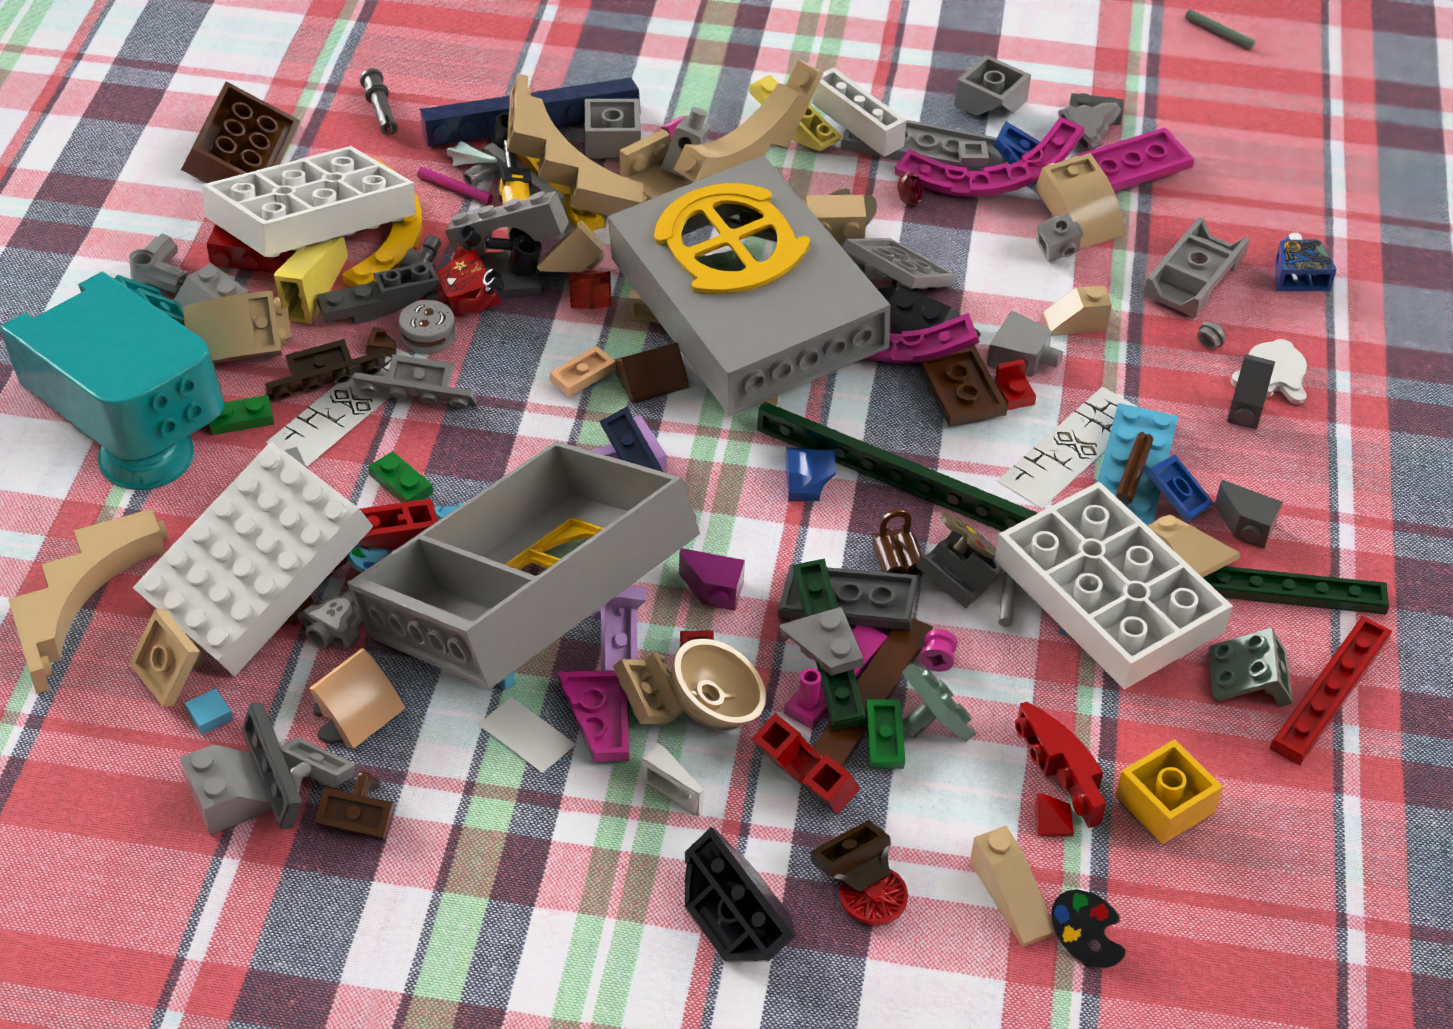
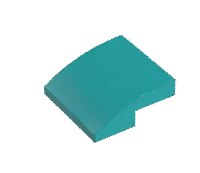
M120 275L114 278L185 326L183 309L179 302L163 297L160 290Z

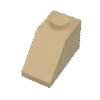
M1104 285L1078 287L1045 310L1043 318L1047 328L1052 331V336L1107 331L1112 304Z

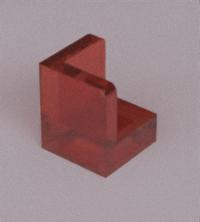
M584 270L583 272L569 273L571 308L597 309L612 305L610 271Z

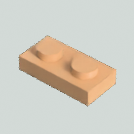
M595 346L551 371L550 382L568 397H571L616 370V361L598 346Z

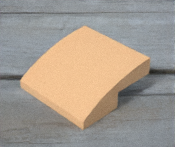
M362 648L309 688L323 716L332 719L346 747L355 749L405 709L399 695L371 655Z

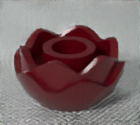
M914 172L904 173L897 182L900 199L911 206H917V204L923 202L922 196L924 194L923 188L919 185L920 177L914 174Z

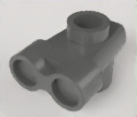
M428 235L420 252L409 248L399 268L425 262H431L432 264L438 253L437 250L441 246L440 239L434 235Z

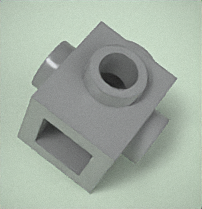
M1069 213L1053 216L1046 222L1037 225L1036 241L1048 262L1061 257H1069L1080 250V238L1083 237V232L1077 221L1073 222Z

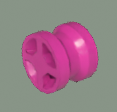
M934 629L929 631L925 635V648L921 653L920 660L926 668L937 672L950 670L954 664V652L958 644L957 638L946 630Z

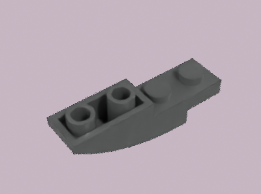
M431 262L373 273V283L316 294L317 304L325 322L352 317L356 325L386 316L415 302L439 285L438 276Z

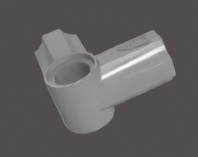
M161 234L159 237H155L144 249H137L130 253L129 265L132 280L149 286L154 285L178 294L188 276V272L167 264L178 253V246L171 239V236Z

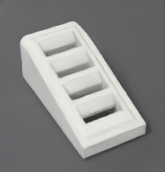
M659 743L656 744L643 758L642 780L694 814L699 815L703 811L704 789L667 749Z

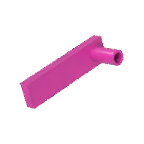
M857 625L852 630L864 661L863 667L854 669L856 680L865 671L888 637L873 627ZM808 668L801 672L799 690L785 704L784 714L813 730L828 713L821 686V674L816 669Z

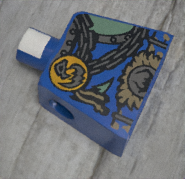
M1291 233L1285 240L1280 241L1275 258L1277 292L1331 291L1337 269L1321 241L1317 239H1303L1299 233Z

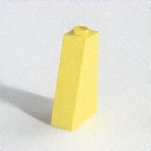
M343 235L331 238L326 243H314L307 245L302 250H297L275 272L274 279L281 302V309L288 308L290 322L313 324L320 311L316 294L326 293L331 290L348 258Z

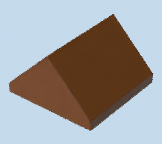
M678 342L614 359L616 361V370L614 372L633 404L689 388Z

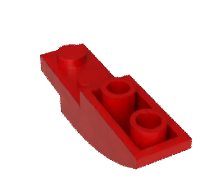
M1027 701L1020 703L1018 718L1015 719V729L1018 736L1026 741L1032 762L1035 765H1039L1045 777L1057 774L1059 784L1063 789H1067L1072 798L1074 811L1078 816H1082L1088 828L1101 825L1106 807V802L1099 791L1104 773L1084 744L1058 720Z

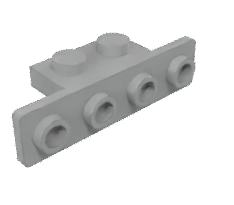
M392 354L387 377L353 373L352 377L359 390L368 394H377L378 391L388 392L389 395L400 399L414 396L419 397L421 401L426 403H437V400L449 402L450 405L458 408H467V405L476 406L477 402L473 391L450 387L454 368L452 363Z

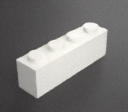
M834 67L823 72L824 74L812 97V104L883 157L904 147L906 119Z

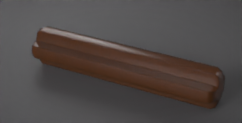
M1144 432L1137 434L1121 478L1116 497L1126 505L1133 501L1152 446L1153 436L1151 434H1145Z

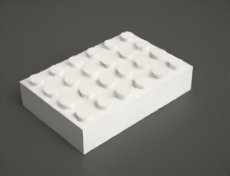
M352 146L202 185L205 217L264 257L269 258L277 257L280 253L289 250H302L310 244L326 243L331 238L338 236H350L355 234L356 231L366 228L375 229L380 224L387 222H399L404 220L405 217L415 215L414 182Z
M271 441L136 583L133 589L155 609H166L193 642L235 677L370 531L373 525L357 506Z
M1100 482L999 533L994 560L1124 690L1219 636L1226 630L1233 605Z

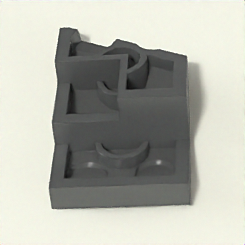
M952 531L930 553L923 556L916 567L964 608H968L1004 570L993 559L982 555L971 547L963 555L960 554L953 546L962 535Z

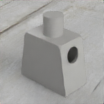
M692 107L689 116H685L677 125L661 169L687 179L675 171L674 167L685 144L699 145L706 143L711 126L704 123L707 116L705 110Z
M1011 310L989 345L986 366L996 369L998 364L1024 359L1027 364L1025 375L1031 377L1036 374L1042 363L1058 368L1062 360L1063 351L1050 347L1052 331L1049 328Z

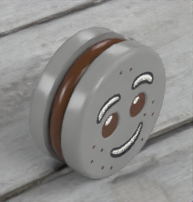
M421 300L409 304L399 315L400 338L403 345L407 349L420 354H433L445 350L455 339L454 314L446 304L435 300Z

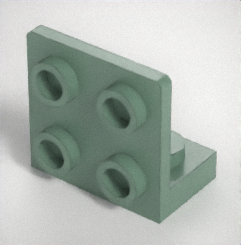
M1273 628L1209 646L1212 695L1215 701L1218 702L1264 689L1268 696L1272 695L1279 707L1293 703L1287 651Z

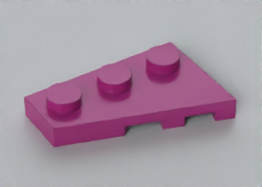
M615 671L558 672V681L593 761H629L627 695L621 688Z

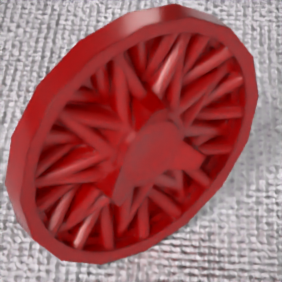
M891 869L889 876L861 892L843 881L839 892L841 905L846 913L859 923L871 926L886 925L898 919L906 909L909 895L906 883L898 873Z

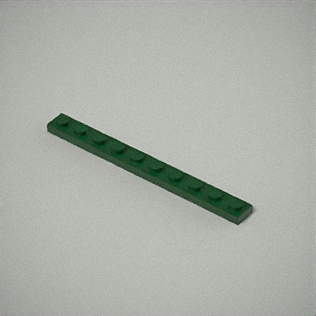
M765 401L758 408L757 431L798 448L834 450L835 463L999 531L1003 532L1038 514L1036 511Z

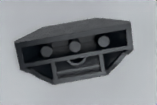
M900 285L878 289L890 304V333L893 334L929 328L961 316L952 307ZM975 328L976 333H977V336H978V339H979V337H980L981 334H980V332Z
M710 827L685 851V863L687 864L685 873V908L724 961L769 962L796 937L790 914L751 863L715 828Z

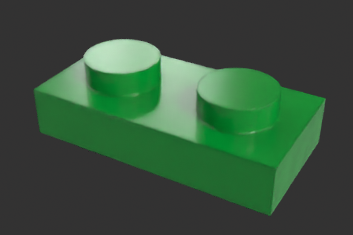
M269 395L224 402V409L220 416L210 422L212 435L274 425Z
M393 451L368 466L369 475L401 503L423 500L433 494V485Z
M867 699L865 715L867 721L869 768L904 769L906 761L901 700Z

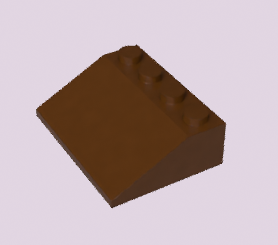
M225 81L181 170L205 183H211L280 165L300 120Z

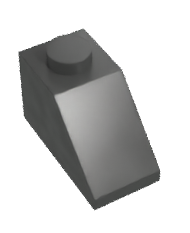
M1245 354L1227 422L1257 429L1276 361Z
M1222 480L1214 506L1234 537L1265 548L1277 524L1283 502Z

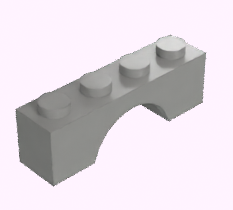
M544 191L531 195L528 199L519 200L514 198L498 207L488 205L475 213H458L451 218L452 221L446 228L445 233L455 253L459 244L464 243L459 238L461 228L465 225L474 228L475 232L481 236V243L476 247L471 246V249H475L478 256L484 255L487 250L486 239L492 237V231L498 228H518L529 234L535 241L562 235L569 221L557 192L546 194Z

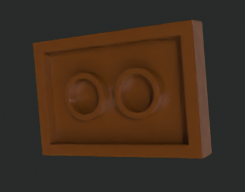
M975 346L967 347L937 359L918 362V367L949 427L1007 415L1008 406Z

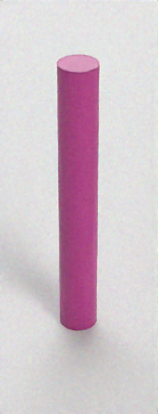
M420 167L417 172L419 178L487 205L491 204L493 200V195L427 168Z

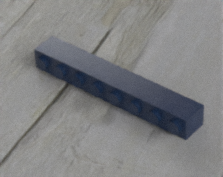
M631 77L531 93V96L542 99L545 109L556 127L585 123V99H639L640 102L639 88ZM510 96L420 109L422 132L428 147L492 137L496 117L501 113H509Z

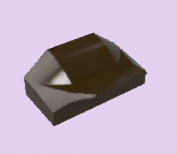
M867 820L810 851L811 862L830 877L842 880L861 892L890 875L888 852L891 846L890 836L870 820Z

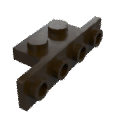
M345 339L287 354L286 362L291 376L267 382L265 384V394L269 395V399L283 400L298 391L305 390L306 392H311L327 383L335 382L339 384L347 382L353 377V373L373 375L385 367L386 357L384 351L351 359Z

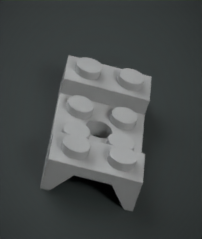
M1198 217L1147 277L1143 295L1196 318L1208 303L1210 293L1229 270L1234 271L1246 257L1250 238L1243 237L1233 244L1212 236L1205 220Z

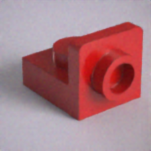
M1024 359L1001 363L996 366L994 382L1008 406L1007 410L1035 405L1036 394L1025 377L1027 364Z

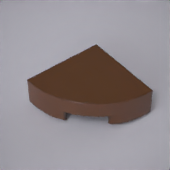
M373 327L366 345L367 355L384 351L387 357H392V354L397 355L395 340L388 336L385 330Z

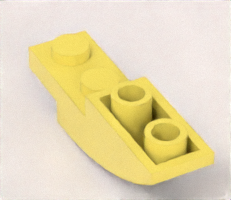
M768 75L750 84L748 92L762 105L778 82L771 75ZM809 104L792 140L808 148L822 151L839 142L842 136Z

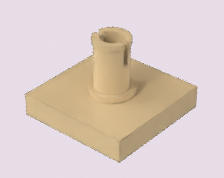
M155 609L129 664L162 707L175 705L192 668H199L203 665L205 654L203 649H200V646L194 645L166 609Z

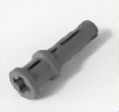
M375 68L367 69L362 72L359 79L361 86L365 89L364 95L366 100L373 105L381 132L384 135H389L387 130L389 128L391 135L397 132L398 125L395 122L387 100L389 91L387 86L383 84L382 72Z

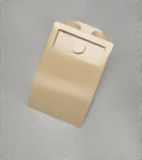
M1091 153L1074 156L1068 160L1050 163L1042 167L1035 190L1053 216L1069 213L1073 222L1077 221L1083 232V237L1080 238V249L1124 236L1123 220L1115 192L1107 176Z
M272 290L220 297L182 307L185 327L197 334L208 344L213 363L282 355L281 346H286V339L292 338L288 308L281 309L280 298H274Z

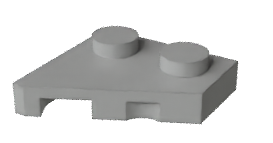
M842 607L780 625L781 636L785 640L790 638L798 644L804 655L809 659L817 661L820 667L831 676L864 666L863 656Z

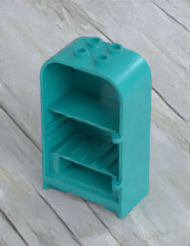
M103 271L79 283L81 293L34 318L25 312L0 326V331L19 383L119 458L138 460L153 456L209 424L220 416L224 409V398L208 344L197 334Z

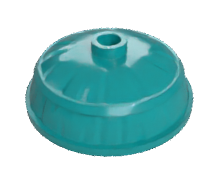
M190 435L163 451L148 458L138 460L119 458L101 445L98 452V464L104 477L111 483L131 490H149L165 486L181 477L193 461L194 445Z

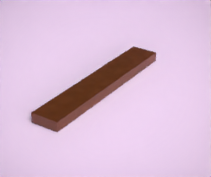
M913 618L910 630L892 629L857 681L864 711L867 699L889 700L904 677L902 671L911 663L913 664L924 647L925 635L933 630V626ZM830 722L813 748L823 756L827 754L844 768L866 735V725L833 731Z

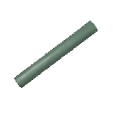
M1191 9L1185 15V19L1249 50L1255 45V40Z

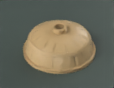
M695 639L686 642L675 654L671 672L672 691L679 706L693 720L708 728L731 730L753 722L762 713L766 704L764 683L755 667L737 650L719 641Z

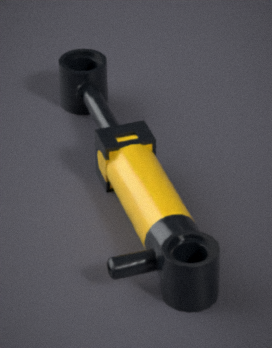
M501 113L496 117L491 143L493 142L504 150L506 167L502 166L497 187L499 201H503V204L514 198L519 200L528 199L531 196L530 189L532 184L530 169L518 168L516 153L506 151L509 113ZM506 227L508 239L494 237L486 239L487 249L510 250L508 266L513 273L521 276H530L536 272L542 249L540 241H535L529 234L514 227Z

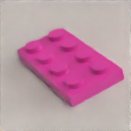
M1166 127L1074 155L1082 156L1091 153L1107 176L1114 192L1192 168L1194 164L1192 155Z

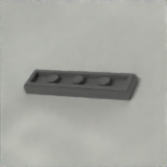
M251 703L242 731L279 827L281 829H293L302 800L263 703Z

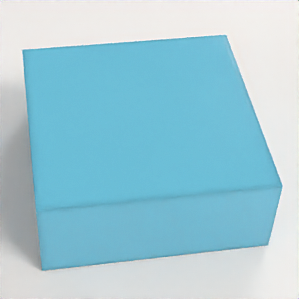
M213 689L184 703L186 712L201 735L233 720L232 711L217 689Z

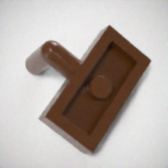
M362 771L357 776L353 793L323 788L314 823L387 839L395 804L367 797L368 790H376L380 785V781L371 773Z

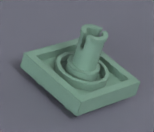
M912 663L902 671V674L923 700V703L905 719H902L903 727L912 737L916 738L935 719H938L939 722L965 742L976 734L968 723L972 720V717L961 704L954 702L951 698L954 694L941 679L938 681L927 668L922 672Z

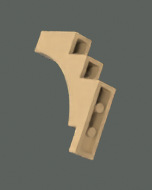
M798 60L786 85L778 83L753 115L735 130L713 142L699 145L685 144L674 170L689 180L696 182L759 156H765L771 144L788 147L824 73L804 61Z
M517 74L510 93L506 151L539 159L538 179L570 186V207L610 216L647 201V196L643 195V183L628 179L603 168L569 143L550 119L542 99L531 96L532 89L528 88V76Z
M153 509L74 530L80 553L42 564L48 588L8 599L36 694L50 690L46 676L53 675L50 663L61 660L63 644L69 627L81 607L92 594L127 568L148 558L165 553L162 540L168 538L163 520H156Z

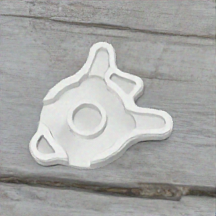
M1277 339L1273 342L1261 343L1253 347L1248 355L1276 361L1266 397L1272 396L1274 392H1281L1293 405L1305 403L1307 395L1301 383L1305 377L1307 363L1303 355L1294 348L1293 344L1284 339ZM1241 370L1232 375L1231 384L1235 388Z

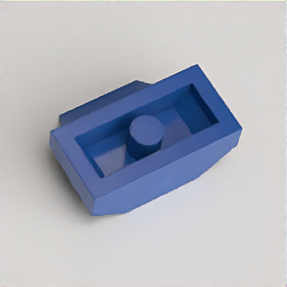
M786 447L788 501H820V494L824 485L836 475L834 450Z

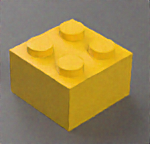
M1174 739L1123 769L1120 774L1115 797L1163 845L1215 813L1223 786Z

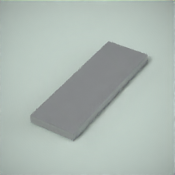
M906 120L904 147L884 157L900 161L907 150L911 149L938 162L960 167L959 141H986L989 156L988 167L1006 163L1003 156L993 146L997 137ZM847 129L845 130L840 149L883 157ZM966 167L967 171H984V167Z

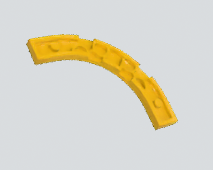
M375 157L373 158L374 160H376V161L380 162L381 164L385 165L386 167L390 168L389 166H387L386 164H384L383 162H381V161L378 160L377 158H375ZM416 192L415 215L405 217L404 220L399 222H393L390 234L382 246L367 259L342 274L343 283L349 287L373 283V273L399 268L409 248L417 250L422 236L423 219L420 201Z

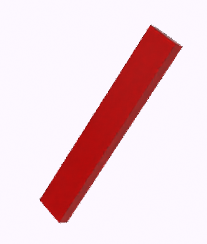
M1361 616L1274 737L1269 749L1301 765L1388 642L1392 630Z

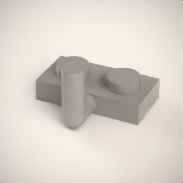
M299 737L280 747L298 793L302 779L306 776L317 780L322 786L336 788L354 776L355 763Z

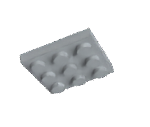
M891 238L846 239L843 245V249L851 254L850 258L853 261L863 265L869 264L874 267L873 271L876 274L886 278L892 277L897 280V285L909 290H913V288L927 290L928 287L941 289L944 286H953L958 276Z

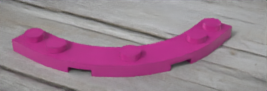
M1059 117L1044 139L1036 147L1023 155L1022 160L1011 165L1004 163L984 167V171H967L966 167L944 164L908 149L895 166V175L901 177L906 172H914V174L920 177V186L949 195L979 197L1004 194L1038 181L1042 167L1050 163L1064 161L1084 135V127Z
M969 313L929 328L902 331V334L890 333L889 348L867 358L887 363L924 362L955 353L980 343L972 319Z

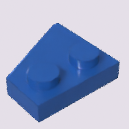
M1006 121L993 146L1011 165L1022 160V156L1036 147L1040 141ZM1036 182L1028 185V187L1032 189Z

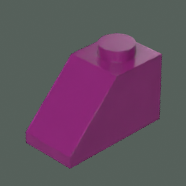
M681 548L679 552V575L701 603L715 608L735 611L744 583L745 560Z

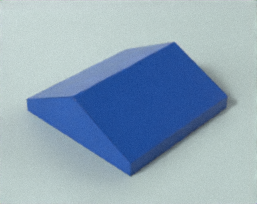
M1176 455L1146 471L1147 475L1187 524L1215 504Z

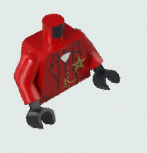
M465 225L459 232V238L464 243L459 244L448 264L436 272L440 288L425 294L427 300L448 304L456 317L467 314H481L485 309L501 304L497 292H501L504 289V282L501 280L502 274L494 269L486 271L476 250L471 249V246L476 247L481 243L480 234L476 233L474 228Z

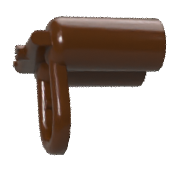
M894 509L883 515L879 524V533L872 534V547L882 572L922 576L924 573L916 565L923 557V553L915 534L910 531L912 519L906 510ZM894 517L904 518V523L901 524L903 529L892 530V528H888L887 523Z

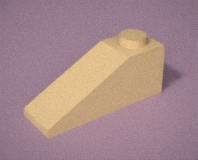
M1003 826L974 837L970 864L1022 948L1054 936L1055 930L1025 854L1008 827Z

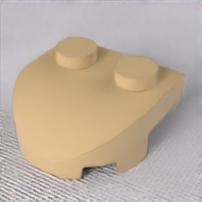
M655 652L645 660L620 659L613 668L619 679V684L625 691L633 708V713L640 724L666 725L673 722L684 711L677 703L672 691V669L663 663L666 657Z

